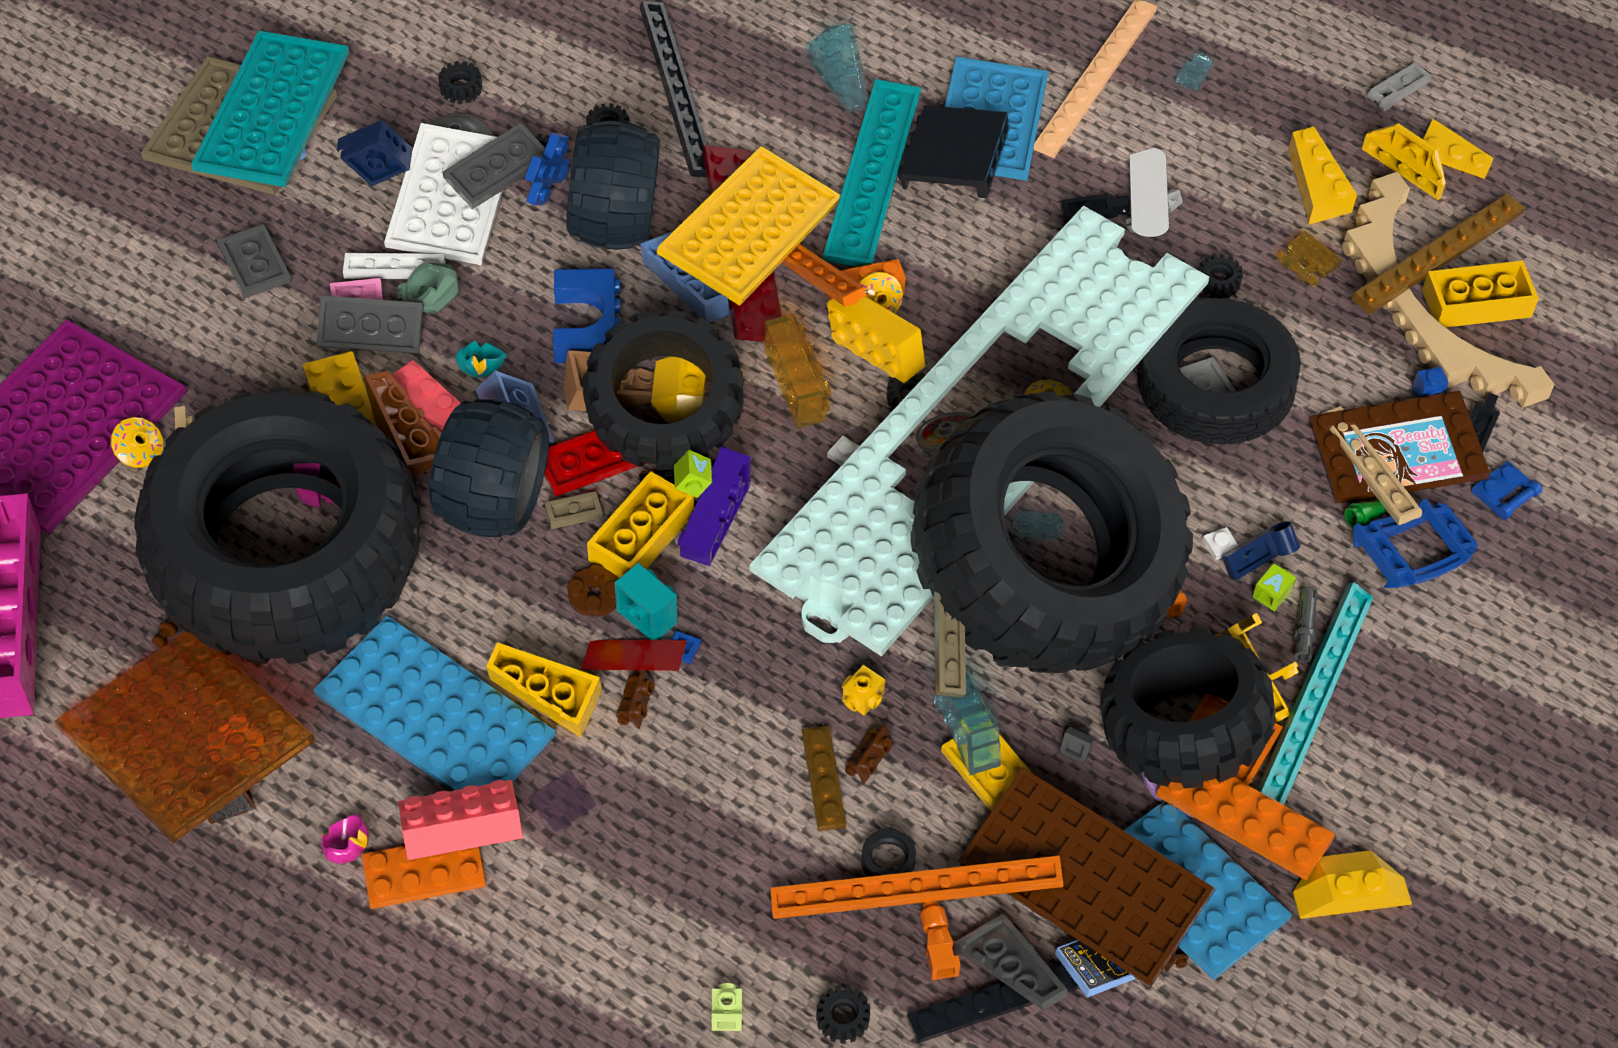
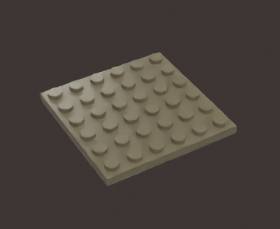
M207 56L142 150V159L275 195L280 187L192 170L191 163L241 66ZM332 89L308 142L336 100L337 92L335 89Z

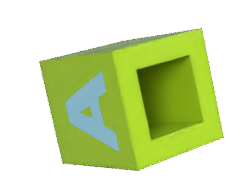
M688 450L674 465L675 489L698 498L712 483L711 459Z
M1273 564L1257 582L1252 598L1275 612L1292 592L1296 577L1287 569Z

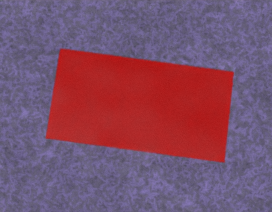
M687 640L590 641L581 670L679 671Z

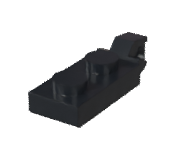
M1107 193L1064 199L1061 201L1060 207L1065 224H1067L1083 206L1109 219L1118 217L1119 214L1129 213L1130 202L1128 196L1114 198Z
M1490 392L1484 405L1480 403L1475 404L1470 415L1482 452L1486 448L1500 415V411L1494 409L1499 396Z

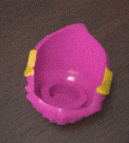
M351 815L331 825L328 829V835L322 834L321 851L328 861L336 864H345L361 856L363 850L368 845L369 832L360 815Z

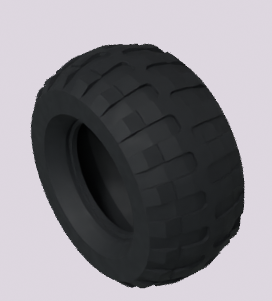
M274 388L265 394L251 396L250 392L232 396L230 402L216 408L210 405L194 415L195 420L186 428L178 427L165 440L162 455L152 458L145 473L146 477L143 482V488L139 493L134 518V529L137 538L135 547L137 558L152 595L162 605L167 616L180 628L211 649L226 656L232 653L239 654L247 662L267 664L270 658H284L287 664L308 661V654L317 653L325 650L327 655L346 647L348 638L357 633L364 636L379 623V618L386 608L392 609L402 593L419 550L421 513L413 477L410 470L404 464L400 452L391 440L376 425H373L364 417L359 410L347 403L336 405L328 395L309 391L307 394L301 395L292 393L290 388ZM294 464H320V478L307 474L293 473ZM324 479H337L341 489ZM300 488L314 491L329 498L341 509L339 520L327 539L313 551L292 561L268 565L248 563L230 556L217 546L220 531L228 517L247 500L270 490Z
M1055 392L1018 396L1013 400L998 401L984 407L960 424L934 451L929 460L927 472L920 480L913 507L915 518L911 531L912 552L917 553L920 562L916 572L922 588L930 589L933 597L934 592L940 594L942 597L940 602L944 607V612L947 611L952 617L951 620L955 618L965 626V644L975 651L984 649L993 654V661L1008 667H1028L1031 672L1066 673L1074 669L1076 671L1090 670L1103 666L1132 650L1140 640L1143 641L1152 635L1164 621L1168 613L1167 610L1174 604L1188 573L1185 565L1189 560V555L1192 553L1193 533L1187 528L1186 521L1191 511L1186 494L1179 491L1175 480L1178 474L1169 458L1164 460L1159 451L1153 446L1156 441L1143 428L1137 430L1128 423L1124 413L1110 405L1106 408L1095 406L1090 397L1079 394L1057 396ZM1033 481L1046 484L1061 491L1081 509L1092 528L1097 548L1096 569L1089 585L1068 586L1053 582L1034 571L1020 557L1010 540L1004 519V501L1010 483Z

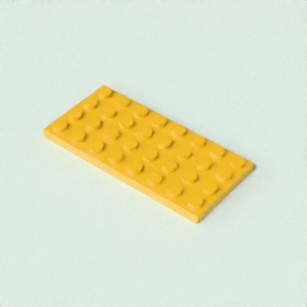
M761 146L658 246L656 253L740 306L839 203L841 195Z

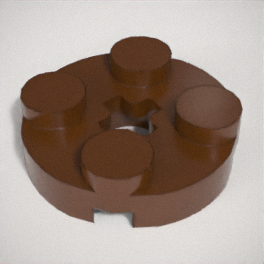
M597 564L575 574L567 585L571 607L579 614L585 616L597 615L598 617L611 613L616 609L615 582L618 580L617 576ZM591 588L600 589L599 596L595 594H592L590 596L588 594L590 593Z

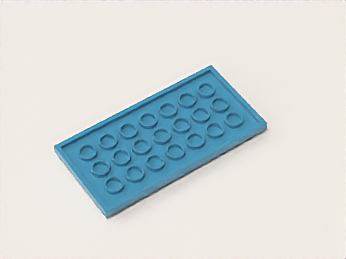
M386 616L313 689L314 695L451 791L463 789L470 785L481 786L491 784L497 780H512L513 782L556 736V730L389 616Z

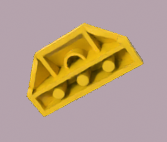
M1399 123L1370 131L1366 134L1362 146L1363 151L1393 171L1398 172L1402 177L1435 199L1439 200L1441 198L1446 182L1441 157L1437 148Z
M667 356L656 361L651 399L652 407L667 424L678 422L691 416L703 405L706 375L696 365L682 358Z
M1371 850L1322 856L1307 881L1301 879L1293 891L1300 919L1412 904L1404 877Z

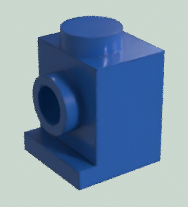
M1442 367L1417 371L1411 389L1416 398L1445 393L1449 382Z

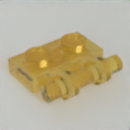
M1306 231L1289 243L1287 249L1291 252L1289 255L1281 250L1276 256L1282 262L1283 267L1287 270H1293L1299 275L1298 278L1304 283L1308 282L1313 287L1320 281L1314 275L1316 272L1325 278L1337 269L1342 262L1339 256ZM1302 260L1308 266L1304 267L1298 261Z

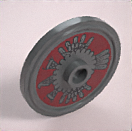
M950 412L931 418L921 425L916 432L915 437L918 446L922 450L934 452L951 432L973 415L967 412Z

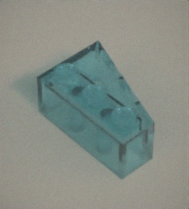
M966 673L965 696L961 698L934 694L933 700L937 710H940L944 717L945 723L970 776L1001 766L999 724Z

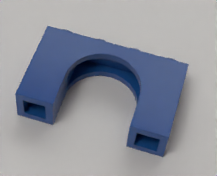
M615 269L554 270L555 304H589L598 308L603 314L598 322L589 327L553 329L554 363H566L568 350L592 352L596 344L604 343L606 340L605 333L620 322V318H615V313H620V298H615V294H620V279H615Z

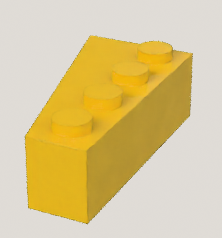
M498 642L486 665L491 681L580 738L582 737L602 693L600 677Z

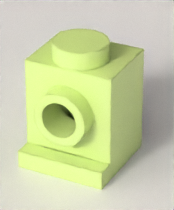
M723 983L718 986V989H712V1031H742V989H736L734 984Z

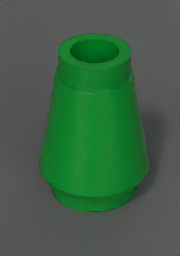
M1379 500L1352 503L1346 508L1344 517L1347 524L1352 528L1356 524L1365 526L1380 515H1383L1385 508Z

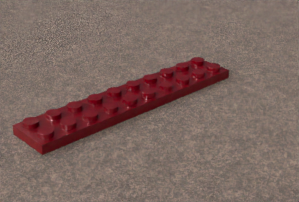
M705 145L703 158L710 195L752 155L751 150ZM772 272L740 306L728 299L735 340L769 343L784 342L786 336L774 272Z

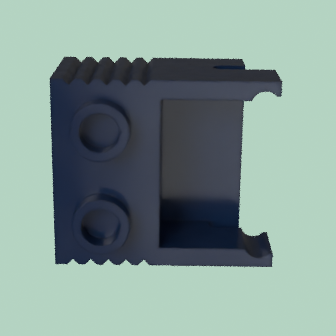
M381 119L379 122L372 123V125L338 138L336 150L338 152L342 150L340 159L370 186H374L394 177V175L397 176L401 172L409 171L413 148Z

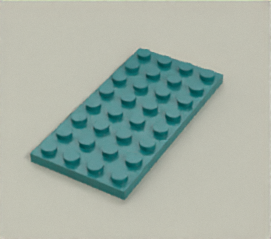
M258 31L191 163L192 170L286 187L349 55V47Z

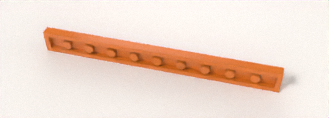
M1060 856L772 887L770 888L773 919L1059 888L1063 887Z

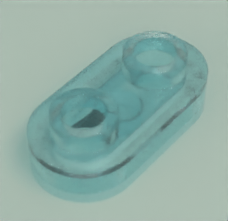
M1021 511L1016 513L1012 519V530L1020 537L1057 540L1064 534L1065 523L1060 516L1055 514Z

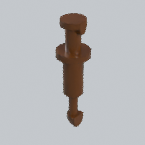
M170 618L167 622H162L159 625L160 633L152 638V643L156 647L162 648L165 645L164 640L168 635L172 637L176 635V627L178 625Z

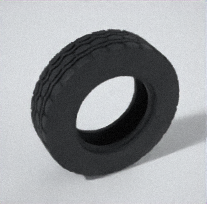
M1205 298L1194 300L1140 360L1138 378L1140 394L1143 396L1142 399L1152 415L1168 429L1175 431L1183 437L1211 444L1243 443L1270 432L1288 415L1293 406L1301 368L1300 353L1295 339L1292 338L1287 328L1273 315L1268 314L1263 309L1233 299ZM1206 349H1222L1234 352L1247 359L1255 367L1260 378L1251 386L1239 391L1228 393L1213 392L1200 388L1190 382L1182 374L1178 365L1184 358L1195 352Z

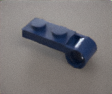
M1284 521L1273 525L1223 554L1222 559L1229 577L1232 580H1238L1278 555L1284 556L1296 552L1300 548V544L1292 523Z

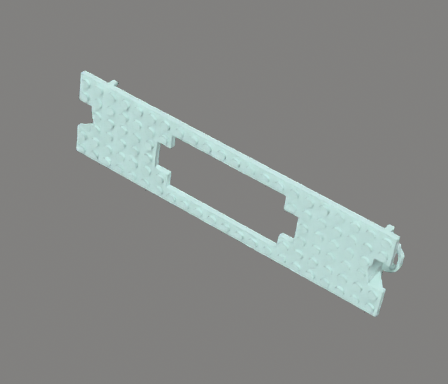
M1083 206L750 564V571L792 599L796 596L804 601L801 615L803 628L821 642L840 643L848 636H851L872 651L883 656L933 598L930 589H923L916 572L920 562L917 553L912 552L911 548L915 501L894 489L906 475V469L888 457L1004 331L1026 344L1036 331L1041 328L1079 350L1069 362L1068 369L1085 378L1086 381L1074 394L1090 397L1094 405L1100 407L1208 284L1209 276L1168 253L1165 254L1154 268L1144 262L1129 259L1121 249L1117 248L1121 238L1124 236L1125 229ZM1018 481L1009 484L1004 501V516L1034 483L1033 481ZM814 616L826 619L837 631L833 634H828L810 623L807 619Z

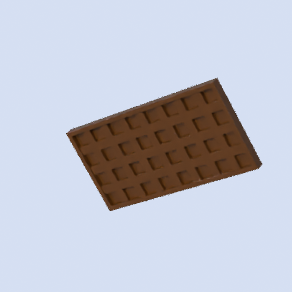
M1023 767L958 860L961 865L970 866L1060 856L1063 887L1006 894L1150 988L1216 891L1210 884Z

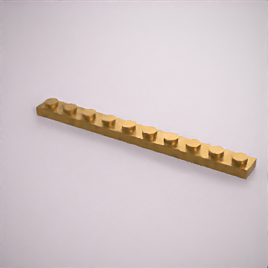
M1508 193L1354 292L1352 300L1369 315L1424 280L1428 271L1439 270L1515 220L1524 212L1525 207Z

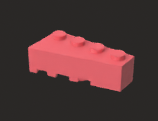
M412 360L392 374V376L408 394L407 399L416 409L420 408L425 413L424 418L433 428L436 426L442 433L449 415L461 402Z

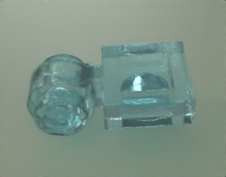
M1202 52L1200 54L1195 53L1191 63L1187 61L1177 75L1176 83L1198 91L1207 78L1214 60L1211 59V56Z

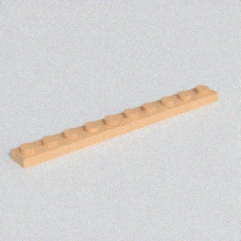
M1134 0L1035 141L1034 150L1052 158L1056 157L1155 14L1156 5L1144 0Z

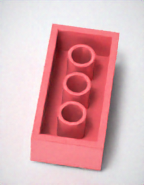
M497 780L491 784L481 786L470 785L459 790L439 791L433 795L422 797L411 796L405 800L398 801L408 860L523 838L512 780Z

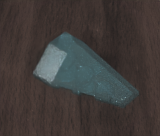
M852 24L829 26L805 46L809 63L821 76L822 81L832 90L833 95L846 112L866 110L869 99Z

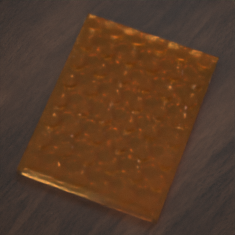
M187 632L182 633L176 639L54 721L58 729L172 843L316 741L313 733L225 654L205 645L197 639L195 634L192 635Z

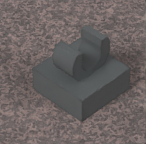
M1069 726L1064 734L1059 753L1084 764L1094 741V737L1089 735L1090 730L1079 726L1078 730Z

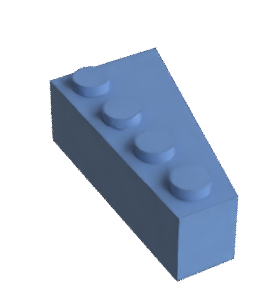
M672 232L641 243L643 263L701 319L710 323L729 315L728 298L656 253L658 246Z

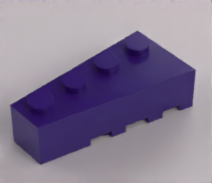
M721 447L712 467V483L700 495L695 509L690 514L686 530L680 533L677 545L680 546L681 557L709 567L751 484V457Z

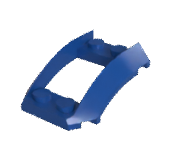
M1422 499L1418 504L1422 509V516L1399 526L1392 516L1371 521L1369 525L1361 526V524H1356L1354 526L1353 548L1362 546L1382 575L1388 580L1383 588H1400L1429 581L1456 569L1471 559L1478 543L1448 505L1438 503L1434 506L1427 499ZM1428 520L1433 529L1446 543L1448 549L1452 551L1453 555L1426 567L1412 570L1388 538Z

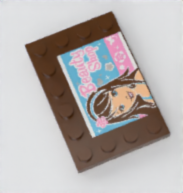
M1460 390L1311 415L1309 417L1335 503L1353 502L1377 497L1341 447L1340 439L1330 431L1332 426L1337 429L1350 448L1352 440H1359L1361 442V448L1353 450L1357 456H1370L1371 454L1350 426L1355 424L1408 492L1489 479L1490 471ZM1341 422L1348 425V429L1344 432L1338 430V424Z

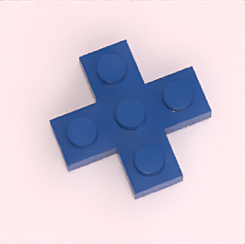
M551 133L543 156L532 157L525 179L533 182L526 202L534 206L544 205L551 196L550 188L552 183H561L567 177L570 160L563 156H565L568 150V136L561 133Z

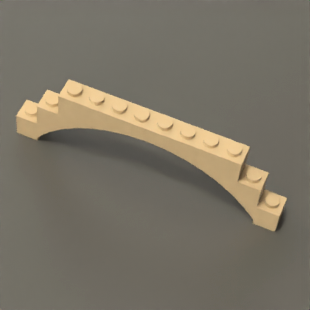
M1398 172L1372 181L1368 193L1370 202L1359 206L1355 219L1357 228L1346 232L1342 244L1345 255L1352 258L1357 272L1364 275L1367 279V284L1398 264L1393 246L1394 216L1399 206L1406 203L1410 191L1409 186ZM1410 289L1382 306L1384 309L1389 310L1394 324L1397 327H1401L1408 344L1413 345L1418 351L1420 361L1424 364L1426 363L1430 369L1442 367L1449 382L1447 388L1470 380L1474 391H1478L1483 398H1486L1489 392L1497 394L1510 389L1513 400L1518 401L1523 408L1549 399L1555 384L1541 366L1534 368L1513 363L1493 356L1467 343L1429 314Z

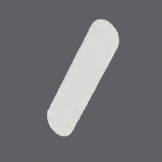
M1152 148L1130 155L1132 229L1135 233L1146 237L1162 235L1169 228L1166 155L1162 150Z

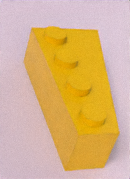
M1315 127L1292 132L1288 152L1297 177V185L1302 195V203L1307 213L1308 224L1352 213L1357 194Z

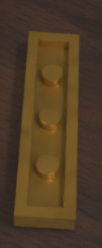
M830 726L802 729L818 831L846 828V819Z

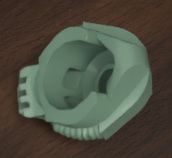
M422 263L411 273L407 283L398 285L397 301L423 303V313H438L458 295L457 273L447 264Z

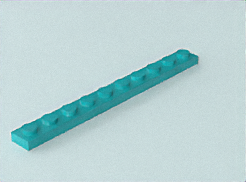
M1355 582L1348 584L1345 588L1257 788V791L1284 805L1374 598Z

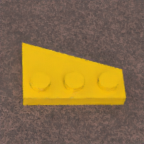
M1432 119L1423 140L1438 149L1442 164L1485 179L1494 158L1435 119Z

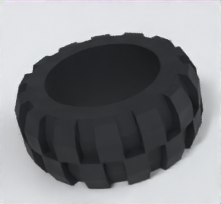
M668 309V316H654V310L634 314L635 322L626 325L623 321H620L605 333L606 340L603 344L598 343L594 346L586 361L587 373L583 376L585 407L589 422L593 424L597 437L609 451L617 450L621 453L622 460L638 467H643L644 462L655 464L656 470H674L675 463L688 450L708 458L709 450L714 446L716 448L722 447L733 434V425L735 421L740 419L744 403L743 372L740 370L739 357L730 341L722 339L719 336V329L701 318L697 322L689 320V313ZM660 356L682 358L696 365L707 376L712 386L704 404L694 414L674 423L653 424L632 416L622 407L616 398L621 381L633 367L650 358Z
M1190 628L1188 633L1175 634L1174 629L1156 633L1155 639L1147 643L1140 640L1135 648L1124 654V660L1117 659L1113 664L1100 694V710L1104 733L1109 747L1117 754V758L1136 775L1144 772V776L1151 783L1166 787L1169 786L1170 782L1182 783L1184 789L1203 787L1204 781L1217 779L1221 783L1237 776L1239 766L1242 764L1249 767L1260 756L1265 748V744H1267L1273 733L1276 720L1272 680L1267 675V668L1250 648L1245 649L1240 640L1222 633L1217 637L1213 636L1209 629ZM1185 693H1207L1229 702L1217 713L1189 722L1164 721L1147 714L1157 703L1169 697Z

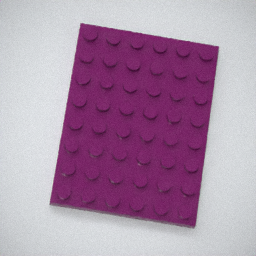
M66 319L0 384V496L28 494L41 531L49 535L120 462L111 448V435L114 428L121 421L132 417L143 418L156 425L187 393L186 387ZM140 436L135 437L137 443L142 439Z

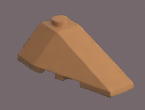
M570 350L567 352L563 388L567 410L586 411L583 397V376L587 373L586 361L591 352ZM642 368L637 370L631 369L624 376L616 395L622 407L651 403L654 372Z

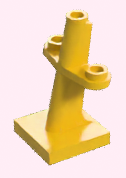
M1255 613L1214 636L1219 637L1222 633L1240 640L1245 649L1250 648L1258 657L1245 632L1261 624L1262 621L1258 614ZM1295 661L1270 675L1267 673L1271 680L1282 675L1285 680L1299 672L1296 668L1299 665ZM1272 681L1275 721L1278 722L1288 717L1290 712Z

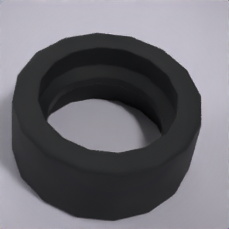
M882 829L874 832L866 839L862 847L861 866L867 877L913 872L915 868L916 849L913 841L905 833L896 829ZM884 844L895 845L903 850L905 863L902 867L895 870H883L872 861L874 849Z

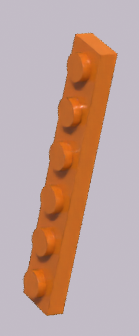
M800 244L781 262L845 307L854 305L859 299L867 296L864 286Z

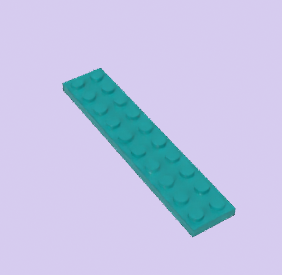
M875 79L823 253V260L852 267L873 264L898 177V170L901 166L920 99L921 87Z

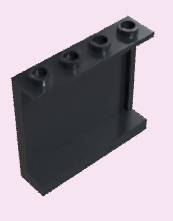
M924 105L921 115L917 116L916 130L911 133L910 147L905 150L904 164L898 170V179L902 181L903 189L907 190L909 181L976 187L978 198H988L1010 130L1008 113Z

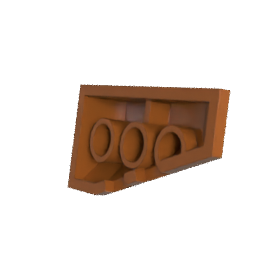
M388 371L365 375L363 379L376 426L396 446L412 477L431 469L441 432L436 426L433 428L424 418L425 413L420 408L416 409L407 399L408 394Z

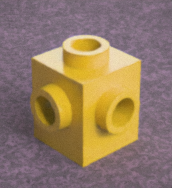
M862 665L854 676L849 675L842 685V701L850 710L857 711L865 716L870 709L874 710L880 704L885 690V679Z

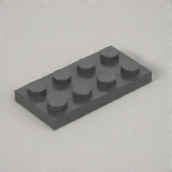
M519 123L442 172L443 178L473 210L525 177L532 157L543 156L546 148L522 123Z
M321 295L317 346L419 354L424 304L419 302Z

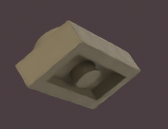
M596 491L545 502V509L551 529L603 518V512Z

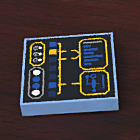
M1078 940L1056 949V957L1064 965L1086 997L1135 979Z

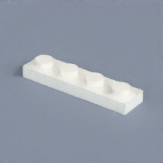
M345 253L343 276L344 279H408L418 265L422 263L445 264L446 259L445 254Z

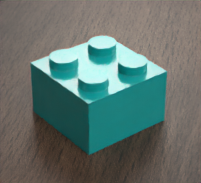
M637 563L615 582L616 611L650 640L660 639L677 624V594L671 586L660 582L652 570L645 569Z

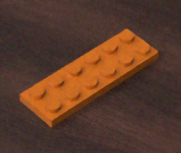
M1234 777L1221 783L1217 779L1204 781L1203 787L1184 789L1182 783L1170 782L1168 787L1161 785L1156 794L1162 800L1306 881L1335 836V833Z

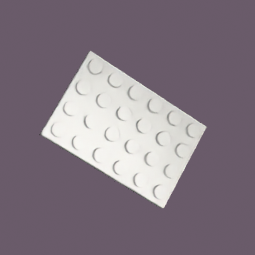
M421 123L412 151L410 170L405 173L384 241L385 247L418 254H445V259L482 265L503 191L472 210L443 178L442 172L497 137Z

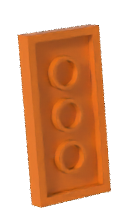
M405 846L362 854L370 909L486 887L479 847L412 860L407 859Z

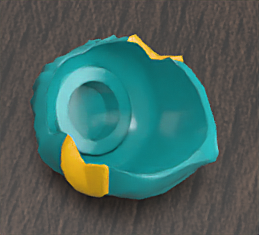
M473 341L468 346L459 349L455 354L457 365L466 374L475 378H484L490 376L494 371H499V367L502 366L504 359L507 357L504 351L499 350L493 345L485 342L480 347L477 341Z

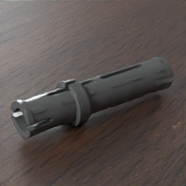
M1305 587L1300 591L1298 627L1294 632V639L1296 640L1294 658L1302 663L1312 660V645L1316 640L1314 623L1318 591L1312 587Z

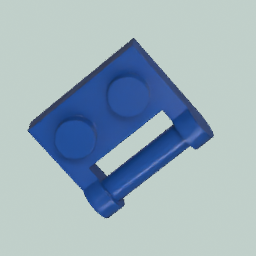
M1509 461L1489 475V479L1480 481L1471 490L1474 495L1503 520H1507L1513 515L1514 510L1531 497H1537L1543 491L1537 481H1531ZM1519 486L1524 489L1509 502H1500Z

